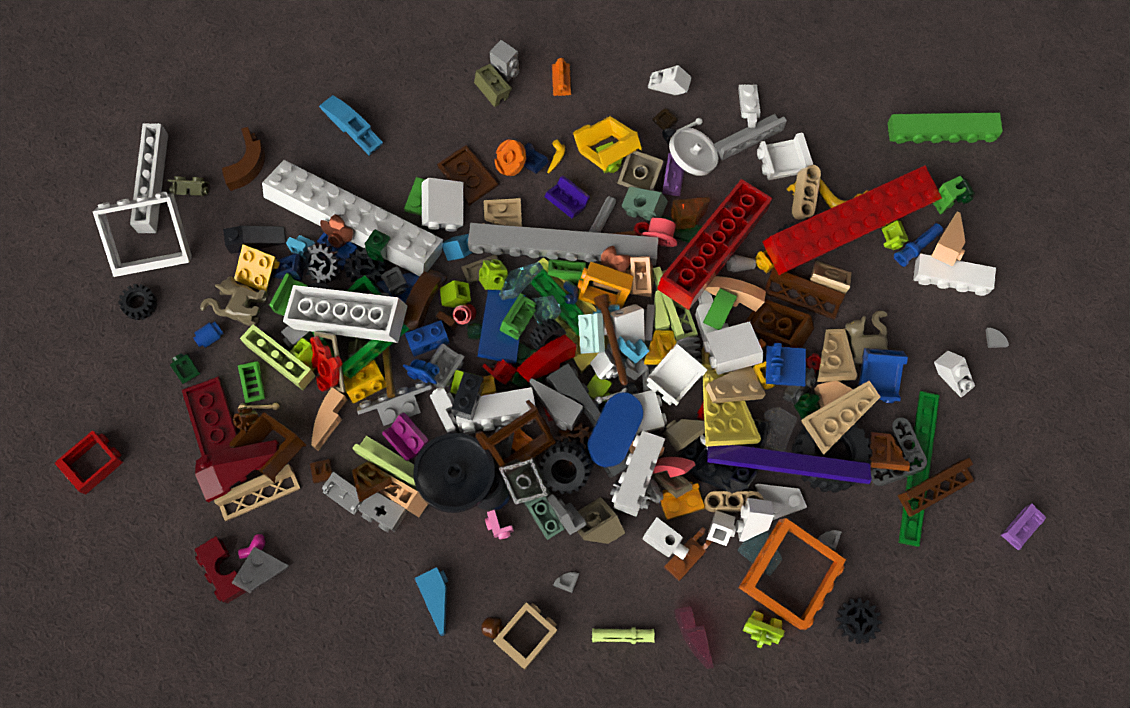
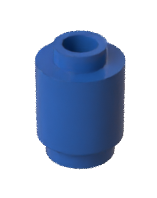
M214 321L195 331L196 336L193 339L199 347L203 345L206 348L220 339V336L224 333Z

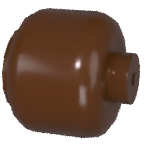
M487 617L481 626L482 634L495 639L504 629L501 626L502 621L498 618Z

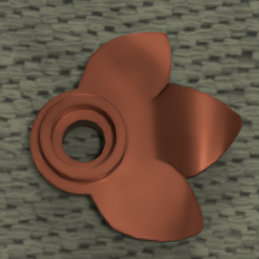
M334 214L329 222L325 220L320 221L321 228L329 236L328 241L333 247H343L346 242L352 240L353 230L345 227V222L340 216Z
M610 246L601 254L600 265L628 274L625 270L630 266L631 256L617 255L615 247Z

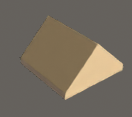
M815 261L809 281L846 294L850 288L851 272Z

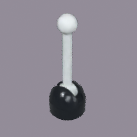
M697 118L695 122L686 125L682 128H691L695 125H701L702 119ZM667 128L662 131V136L667 144H669L671 137L677 130Z
M633 382L622 386L621 392H617L632 395L638 393L637 387ZM617 393L604 397L598 396L595 398V401L601 404L602 401L608 400Z

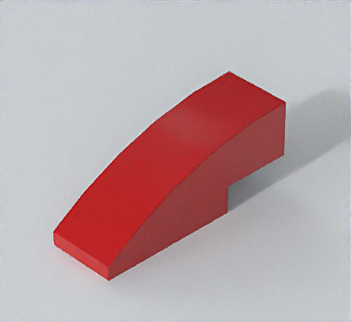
M566 335L556 338L526 359L517 368V372L527 382L531 378L535 380L560 368V363L575 357L577 345Z

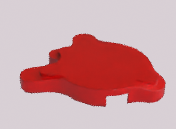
M314 336L310 339L313 351L312 369L317 368L319 376L316 377L319 390L324 392L338 384L339 368L342 366V361L339 356L333 357L329 346H324L319 337Z

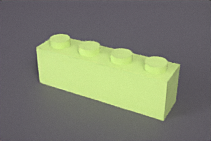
M254 324L240 338L249 349L300 389L304 390L314 379L315 374L309 367Z

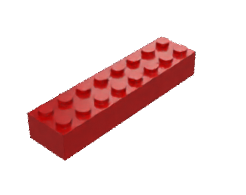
M741 179L662 275L657 290L689 310L764 216L773 198Z

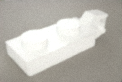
M739 85L741 116L747 118L748 128H756L757 118H760L757 85Z

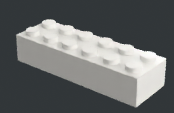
M293 285L283 322L296 330L320 331L335 335L398 343L407 305L398 297Z

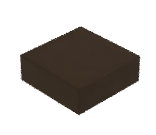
M666 107L653 118V122L662 130L672 127L678 121V118Z

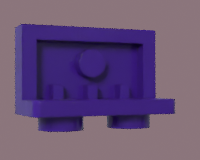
M561 176L557 185L548 190L544 196L572 219L586 208L590 199L588 194L565 176Z

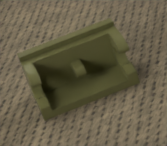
M491 64L476 70L474 83L494 107L500 104L502 98L504 101L508 99L511 88Z

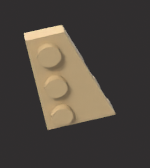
M826 330L817 382L856 380L857 372L846 330Z
M752 366L728 373L709 382L705 387L712 403L763 399L766 395Z

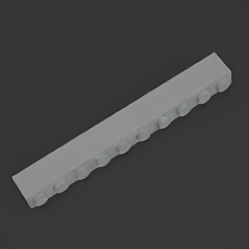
M470 223L468 238L469 251L476 254L488 252L493 255L510 254L514 257L527 255L531 258L547 257L552 260L565 258L568 261H576L578 259L585 260L586 262L601 261V254L606 248L614 246L617 255H629L631 257L650 256L654 266H656L658 237Z

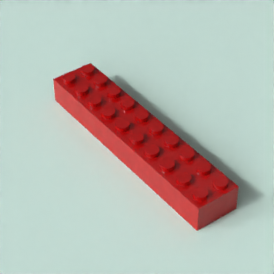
M925 165L778 232L764 240L763 245L778 275H781L942 199Z

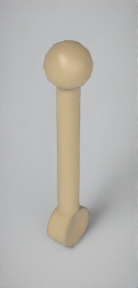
M241 403L238 408L252 407V409L278 410L280 406L278 403H273L272 405H246Z

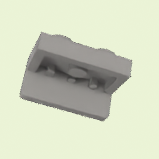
M441 344L429 361V363L438 365L440 369L434 378L437 384H431L437 388L448 387L453 381L452 375L455 370H459L464 363L462 360L465 356L462 354L458 355L446 345Z

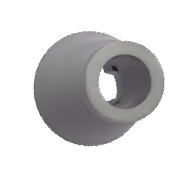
M733 254L727 261V270L732 271V273L755 269L756 267L755 258Z

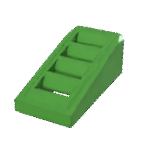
M549 259L548 275L578 284L579 279L583 280L581 275L583 269L586 268V263Z
M259 362L238 365L245 403L264 400L265 394ZM255 369V373L245 374V371ZM256 376L257 380L246 381V378ZM258 384L256 388L248 389L247 387L248 385ZM256 391H259L260 395L249 397L248 394Z

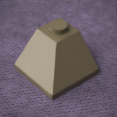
M681 419L679 422L673 420L665 426L667 430L663 432L667 440L678 452L705 433V421Z
M601 497L578 511L587 523L577 531L583 540L609 544L625 534L617 515Z

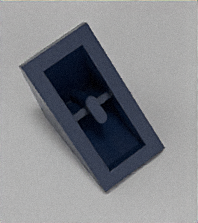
M295 253L277 260L279 267L274 270L273 278L283 279L285 274L288 273L291 274L294 280L302 281L305 263L302 261L300 254Z

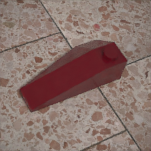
M272 440L216 451L196 460L195 475L206 501L211 502L231 491L230 487L239 480L241 482L247 479L246 476L254 469L260 470L279 450V442Z

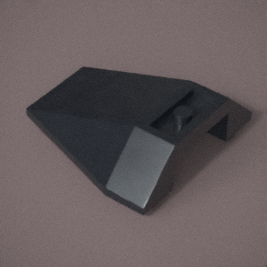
M752 417L761 437L758 444L737 446L763 449L769 422ZM700 436L688 444L679 455L680 458L695 462V466L689 472L697 480L730 493L748 488L759 470L707 462V446L701 443Z

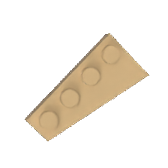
M867 381L803 418L801 421L824 455L880 398V395L871 382Z

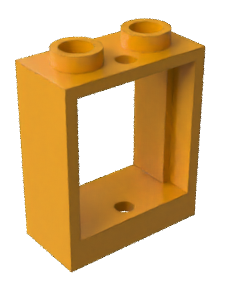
M590 261L588 269H583L581 275L583 280L579 279L577 284L579 288L578 299L595 304L594 298L596 296L608 294L611 302L609 305L619 304V308L622 309L631 290L634 276ZM592 280L618 289L619 292L615 295L589 286L588 283Z

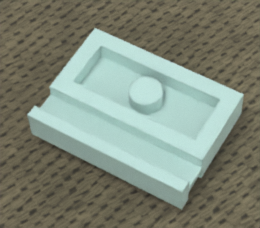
M603 313L578 315L580 353L605 352Z

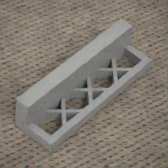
M773 114L757 122L756 128L747 127L713 145L718 152V156L723 161L783 131L787 120L785 117L778 119Z

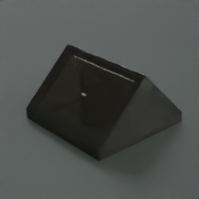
M524 454L499 468L515 504L550 494L534 457Z

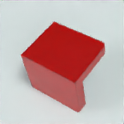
M503 359L498 361L493 368L487 364L483 365V368L495 379L505 385L517 371L511 363Z

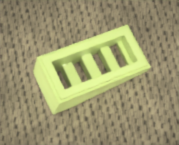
M658 290L654 297V331H669V317L662 294Z

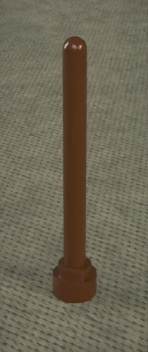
M608 294L599 295L594 298L595 306L603 313V320L620 383L625 386L628 384V379L608 309L611 303Z

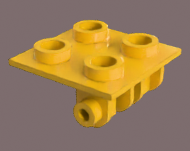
M242 245L234 279L255 289L267 292L272 269H277L279 262L275 259V256Z

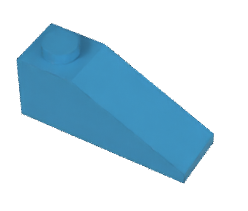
M436 567L416 577L415 580L438 632L443 636L446 634L447 586L445 583L448 582L445 572H440Z

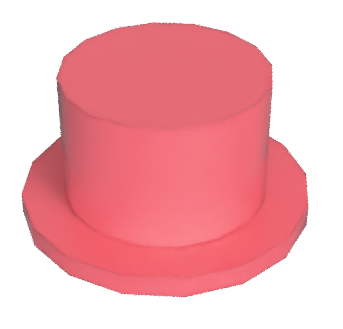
M651 218L648 232L641 234V236L658 237V245L665 247H675L678 242L673 238L676 224L663 218Z

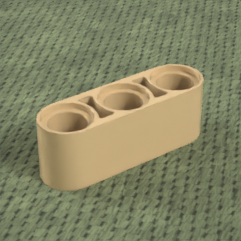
M816 165L800 169L797 174L792 206V215L797 220L811 217L815 213L821 171Z
M713 491L708 493L704 499V506L709 512H716V510L720 512H741V508L745 506L748 498L764 499L759 492L738 491L735 493ZM709 498L717 499L718 506H711L708 501ZM729 498H735L738 501V506H731L728 501Z

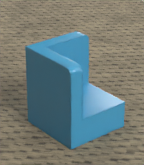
M468 234L452 237L443 242L442 248L448 261L461 259L472 253L468 247Z

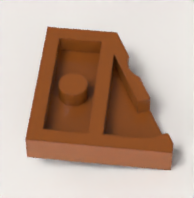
M871 432L870 449L873 450V456L870 457L872 461L870 467L909 471L910 463L903 458L902 451L895 444L893 436L891 434Z

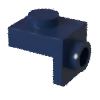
M527 143L524 146L526 151L524 167L537 174L549 161L546 156L535 151L531 143Z

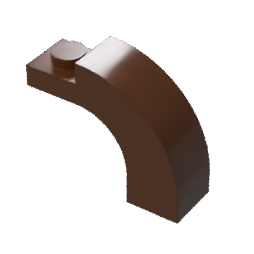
M249 127L241 128L246 144V152L243 158L233 165L221 168L225 183L230 191L244 187L253 181L260 173L264 164V147L261 141L257 140L255 132L251 133Z
M432 269L429 272L424 271L414 284L406 300L407 310L404 323L412 331L423 325L433 297L447 281V276L439 271Z

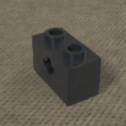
M467 372L463 373L451 408L454 416L473 421L485 385L483 377Z

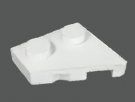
M764 484L755 485L756 491L763 496V499L772 502L773 520L807 508L798 488Z

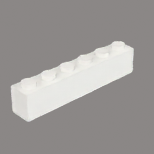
M143 124L133 200L143 195H148V198L155 197V194L160 193L162 190L168 133L162 124ZM160 203L132 208L130 224L137 233L157 232Z

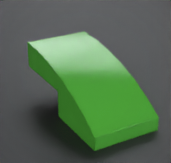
M720 288L703 323L717 330L722 329L737 296Z

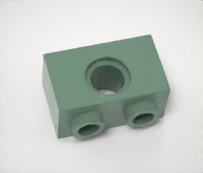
M629 187L622 207L630 217L636 218L639 216L651 221V218L662 217L668 200L662 192Z

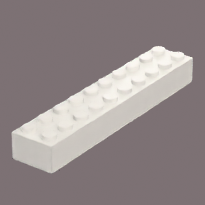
M285 160L262 182L264 198L321 226V220L329 222L334 214L340 216L345 222V227L353 230L351 242L365 248L364 243L374 229L390 236V241L385 247L387 253L386 260L418 276H421L424 271L428 272L442 253L443 239Z

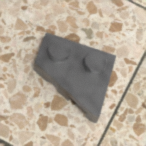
M254 547L232 584L251 593L281 572L283 573L288 565Z

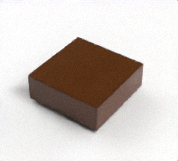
M439 311L436 315L438 321L441 320L443 325L454 331L457 327L456 321L444 312Z

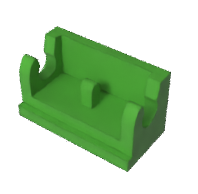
M961 176L944 183L938 190L942 199L933 204L940 215L954 205L953 201L957 196L966 191V187L961 190L956 188V185L963 181Z
M520 293L502 321L500 331L518 340L536 311L533 308L536 306V303Z

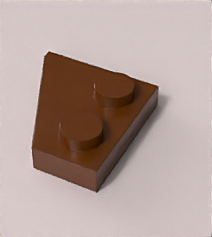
M369 461L352 470L360 502L392 484L391 477Z

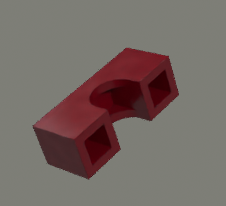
M215 536L194 549L197 553V556H195L196 561L201 567L204 566L206 570L205 577L210 584H214L216 588L214 593L219 601L230 603L247 592L232 584L238 573L237 571H233L228 575H222L220 572L222 561L230 556L221 538Z

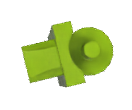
M753 611L751 617L745 623L743 631L752 634L751 639L757 640L756 647L762 648L763 643L770 646L772 642L778 644L785 630H782V621L771 618L769 624L763 623L764 615Z

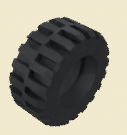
M855 422L839 441L846 447L849 461L870 463L871 465L870 457L873 456V450L869 449L871 445L870 438H865L866 431L863 428L860 430L857 427L859 423ZM805 426L796 436L792 452L816 456L814 450L815 441ZM805 475L801 477L804 482L808 480L811 483L810 487L814 489L817 487L821 488V492L831 490L832 493H836L840 490H847L857 483Z

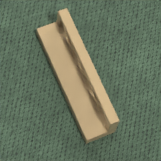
M287 464L276 475L275 483L265 475H262L232 488L230 492L214 501L220 507L224 520L228 521L301 488L293 468ZM291 477L294 487L289 489L281 488L283 480ZM272 486L276 488L273 496L269 498L262 496L264 489ZM253 494L257 496L253 505L243 504L247 495ZM231 501L239 504L236 512L230 515L227 514L224 505L231 503Z

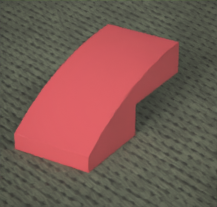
M680 457L659 458L653 474L667 471L670 477L683 475L695 466V462Z

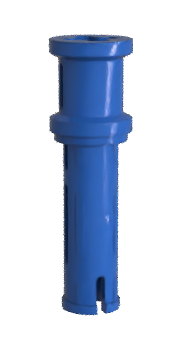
M935 223L915 241L907 243L903 250L896 252L894 259L901 266H907L913 257H918L924 247L944 232L942 226Z

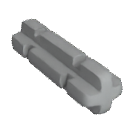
M652 475L647 491L653 502L660 503L663 500V494Z

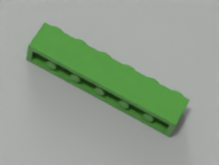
M1000 113L892 114L888 121L889 139L898 144L905 143L906 141H913L914 143H922L924 141H931L932 143L949 141L956 143L960 140H967L970 143L978 140L993 142L1003 132Z

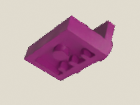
M405 413L399 414L392 426L382 432V435L405 461L418 456L422 448L429 442V439Z

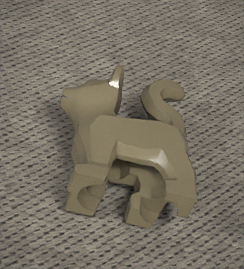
M229 276L221 284L215 285L220 290V295L232 296L226 308L221 309L219 302L214 298H207L200 305L202 311L208 305H211L215 314L219 316H226L247 326H252L253 324L257 326L259 318H253V316L260 312V308L257 306L249 307L251 302L265 303L268 293L265 290L253 291L246 285L237 284L235 279Z
M876 311L872 316L874 326L880 330L879 335L863 334L866 316H862L861 320H853L850 323H846L845 329L851 337L850 349L853 354L855 367H859V364L862 363L864 348L888 350L887 327L880 322L881 317L887 316L885 311Z

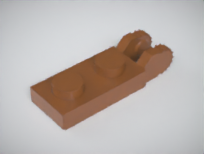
M704 527L684 544L689 549V552L683 560L674 555L664 566L678 581L701 558L708 546L713 542L707 539L703 546L696 542L705 533L706 529Z

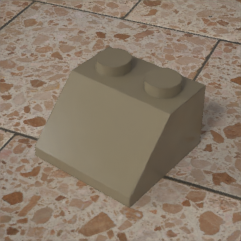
M634 151L627 155L617 184L628 188L635 187L655 191L667 161Z

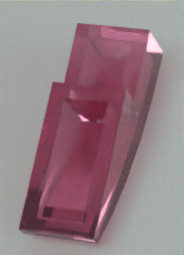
M692 606L675 609L674 614L677 625L689 649L706 669L713 668L704 625L696 627Z

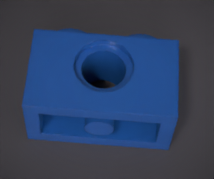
M441 320L405 333L414 357L437 349L441 344H450Z

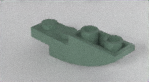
M524 464L508 476L545 538L548 540L563 531L564 528L545 495L541 492L527 466Z

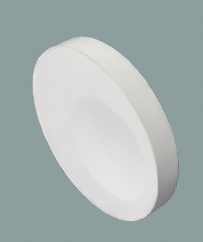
M686 127L677 130L671 137L669 142L671 155L682 169L691 174L703 176L709 174L716 167L718 152L713 142L704 133Z

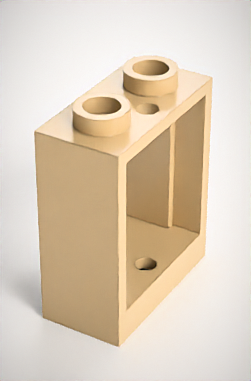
M525 603L494 639V643L524 670L557 633L555 628L557 624L549 617L544 619L540 615L541 610L533 603L531 605ZM528 611L549 632L525 659L504 640V637Z

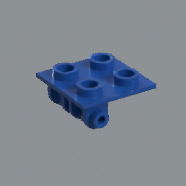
M774 343V346H766V384L805 387L806 349L782 347L781 343Z

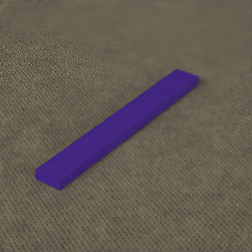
M737 445L708 446L707 462L864 484H870L871 482L870 463Z

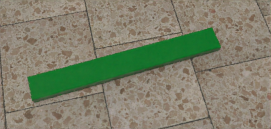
M923 391L919 392L914 433L925 454L927 465L924 471L907 477L906 490L929 478L940 395ZM913 441L911 450L915 447V443ZM916 458L910 466L917 465L921 467L922 460L918 461ZM918 499L908 500L912 510L917 508ZM903 507L898 543L916 547L920 546L924 510L909 517Z

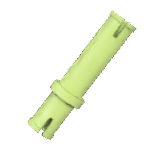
M631 627V629L592 628V642L654 643V629H636V627Z

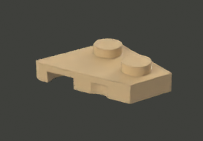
M521 199L484 200L485 220L496 225L522 227Z

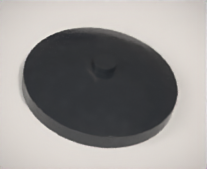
M449 433L434 438L422 448L416 458L413 475L418 493L428 505L442 512L459 513L476 507L487 497L494 483L495 468L488 449L484 450L476 438L462 433Z

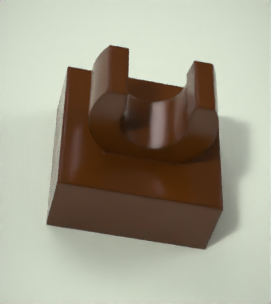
M330 459L310 463L314 484L327 481L333 473Z

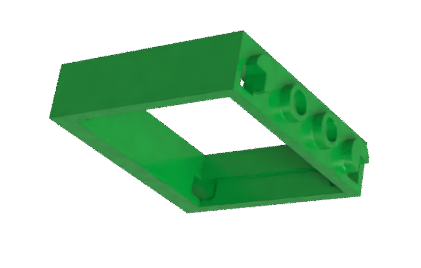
M365 275L359 278L348 290H345L356 293H365L367 290H370L373 295L383 296L375 284ZM404 322L400 337L409 330ZM320 337L321 343L324 346H329L332 356L335 357L334 349L326 338ZM369 341L346 362L343 363L342 361L343 374L351 379L394 342Z

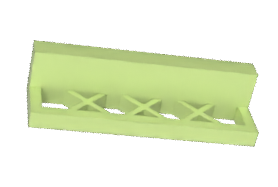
M660 266L653 268L656 288H658L662 275L666 272V270L661 271ZM661 292L676 342L686 337L698 336L690 311ZM676 307L685 311L683 318L678 317ZM682 323L690 325L692 332L684 334L681 326Z
M368 436L364 438L360 446L358 444L354 445L352 449L356 454L417 490L413 475L414 464L405 461L404 458Z

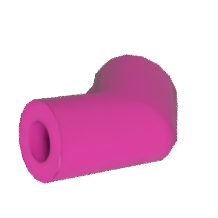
M262 534L255 535L249 547L239 549V558H247L254 547L262 551L265 546L264 536Z

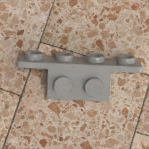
M419 381L415 383L414 387H402L397 390L393 398H388L386 393L380 395L377 400L363 401L359 404L360 406H357V413L359 415L377 408L383 426L394 423L399 414L405 413L408 417L419 414L421 412L415 395L432 389L431 382Z

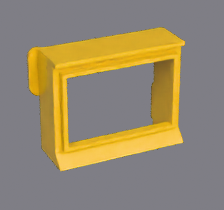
M611 116L592 126L585 125L573 132L580 154L604 171H606L608 165L631 154L636 149H642L638 133ZM610 136L619 140L598 153L590 148Z

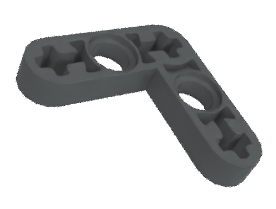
M905 418L894 420L892 432L905 461L913 464L914 459L917 458L918 461L922 460L921 467L917 465L910 466L911 471H904L900 475L895 474L892 469H889L892 478H889L888 474L883 476V481L874 477H876V472L883 475L887 473V470L874 468L871 471V481L876 486H884L920 473L926 468L927 459L910 422ZM899 423H901L902 426L906 425L904 432L907 436L903 437L902 431L900 429H896L898 428ZM911 440L915 443V447L912 450H908L904 447L903 443Z

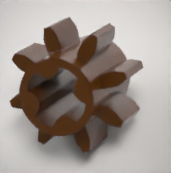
M252 407L238 408L239 413L234 415L233 421L235 426L240 428V431H247L259 417L257 412L252 410Z

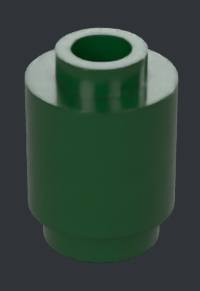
M961 176L963 181L956 185V188L961 190L966 187L967 189L963 194L957 196L956 200L958 203L967 204L973 200L975 192L968 180Z

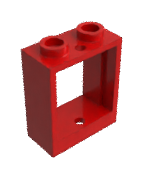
M92 430L54 463L79 492L86 495L119 467L123 461L119 458L122 454L114 446L111 448L107 444L109 439L103 433L98 434ZM98 443L111 457V460L84 481L72 467V464Z

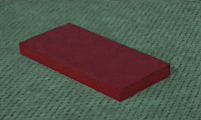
M218 376L183 389V397L201 456L231 449L229 443L238 433L220 377Z

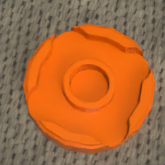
M509 139L502 142L496 151V169L500 174L515 176L524 167L526 161L525 148L521 142Z

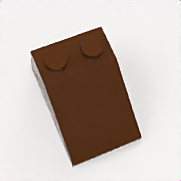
M766 299L756 312L753 310L744 322H750L756 337L762 339L770 346H774V343H781L782 347L802 348L814 330L811 315Z

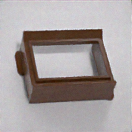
M530 400L526 401L530 409L489 438L482 431L476 434V438L482 448L490 451L497 465L506 476L556 443L545 419L541 417L538 409ZM535 418L543 434L505 460H502L494 445Z
M263 412L247 431L241 430L229 443V446L236 448L261 443L272 430L284 437L286 440L279 446V450L258 470L275 483L276 475L303 446L306 447L307 445L295 433Z

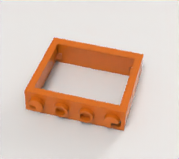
M787 518L779 519L738 588L793 626L806 630L813 624L815 613L823 607L825 602L823 599L833 589L835 585L833 583L834 580L843 572L846 559ZM788 531L833 561L801 619L755 587Z

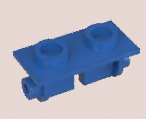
M418 359L413 360L409 366L403 364V367L408 371L407 375L412 379H420L425 383L437 384L434 378L440 371L438 365Z

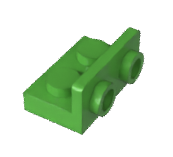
M416 177L404 208L406 212L422 216V182L425 179Z

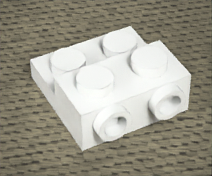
M440 387L432 392L433 394L430 395V398L448 434L457 433L458 425L451 410L454 399L451 393L447 394L445 389Z

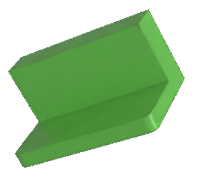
M286 273L269 306L275 313L285 316L293 285L305 287L307 285L294 280L291 274Z

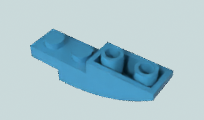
M332 95L319 105L320 109L343 132H347L369 156L383 145V142L371 130V126L339 98Z

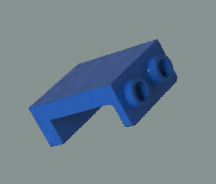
M864 348L859 386L870 381L880 395L878 400L886 403L900 401L899 389L903 364H907L908 356L904 351Z

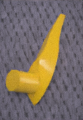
M558 139L552 143L557 151L553 156L547 173H550L560 163L565 153V145H562Z

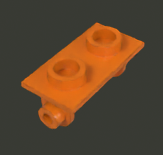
M558 58L556 64H552L553 96L571 95L570 63H566L563 58Z

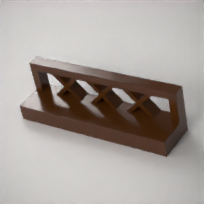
M774 267L764 289L767 295L833 320L845 296L841 292L787 272L778 275ZM771 282L779 284L782 290L779 292L769 290ZM796 290L800 297L796 299L789 298L787 291ZM812 296L818 304L810 306L804 298ZM825 303L835 305L833 313L826 312L822 305Z
M970 458L958 461L897 495L908 516L911 517L974 482L967 469L973 465ZM962 472L966 481H956V474ZM941 482H950L948 491L940 489ZM929 489L934 491L932 500L924 498L925 491ZM913 498L919 500L918 506L914 510H912L908 503V500Z

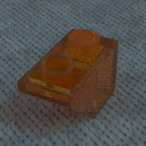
M709 197L674 200L671 216L676 224L675 228H694L707 212L710 202Z

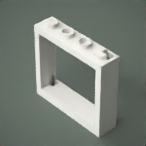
M160 192L155 194V197L149 198L148 195H143L133 201L122 199L117 201V204L112 205L109 202L101 203L93 211L114 277L189 263L192 259L173 193ZM167 202L182 252L121 263L105 213Z

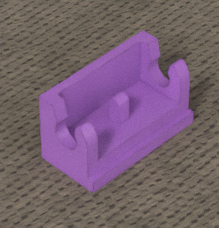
M671 153L668 154L662 194L680 196L684 169L676 163Z
M1033 504L1025 506L1001 536L1017 550H1020L1035 530L1044 522L1046 517Z

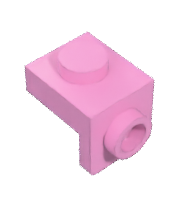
M495 510L487 512L488 518L485 519L488 530L492 529L494 537H499V540L510 537V533L514 532L512 525L500 529Z

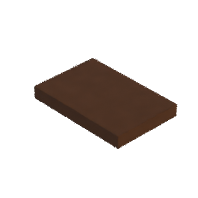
M467 145L437 164V167L448 180L463 182V199L469 206L498 186L497 181Z

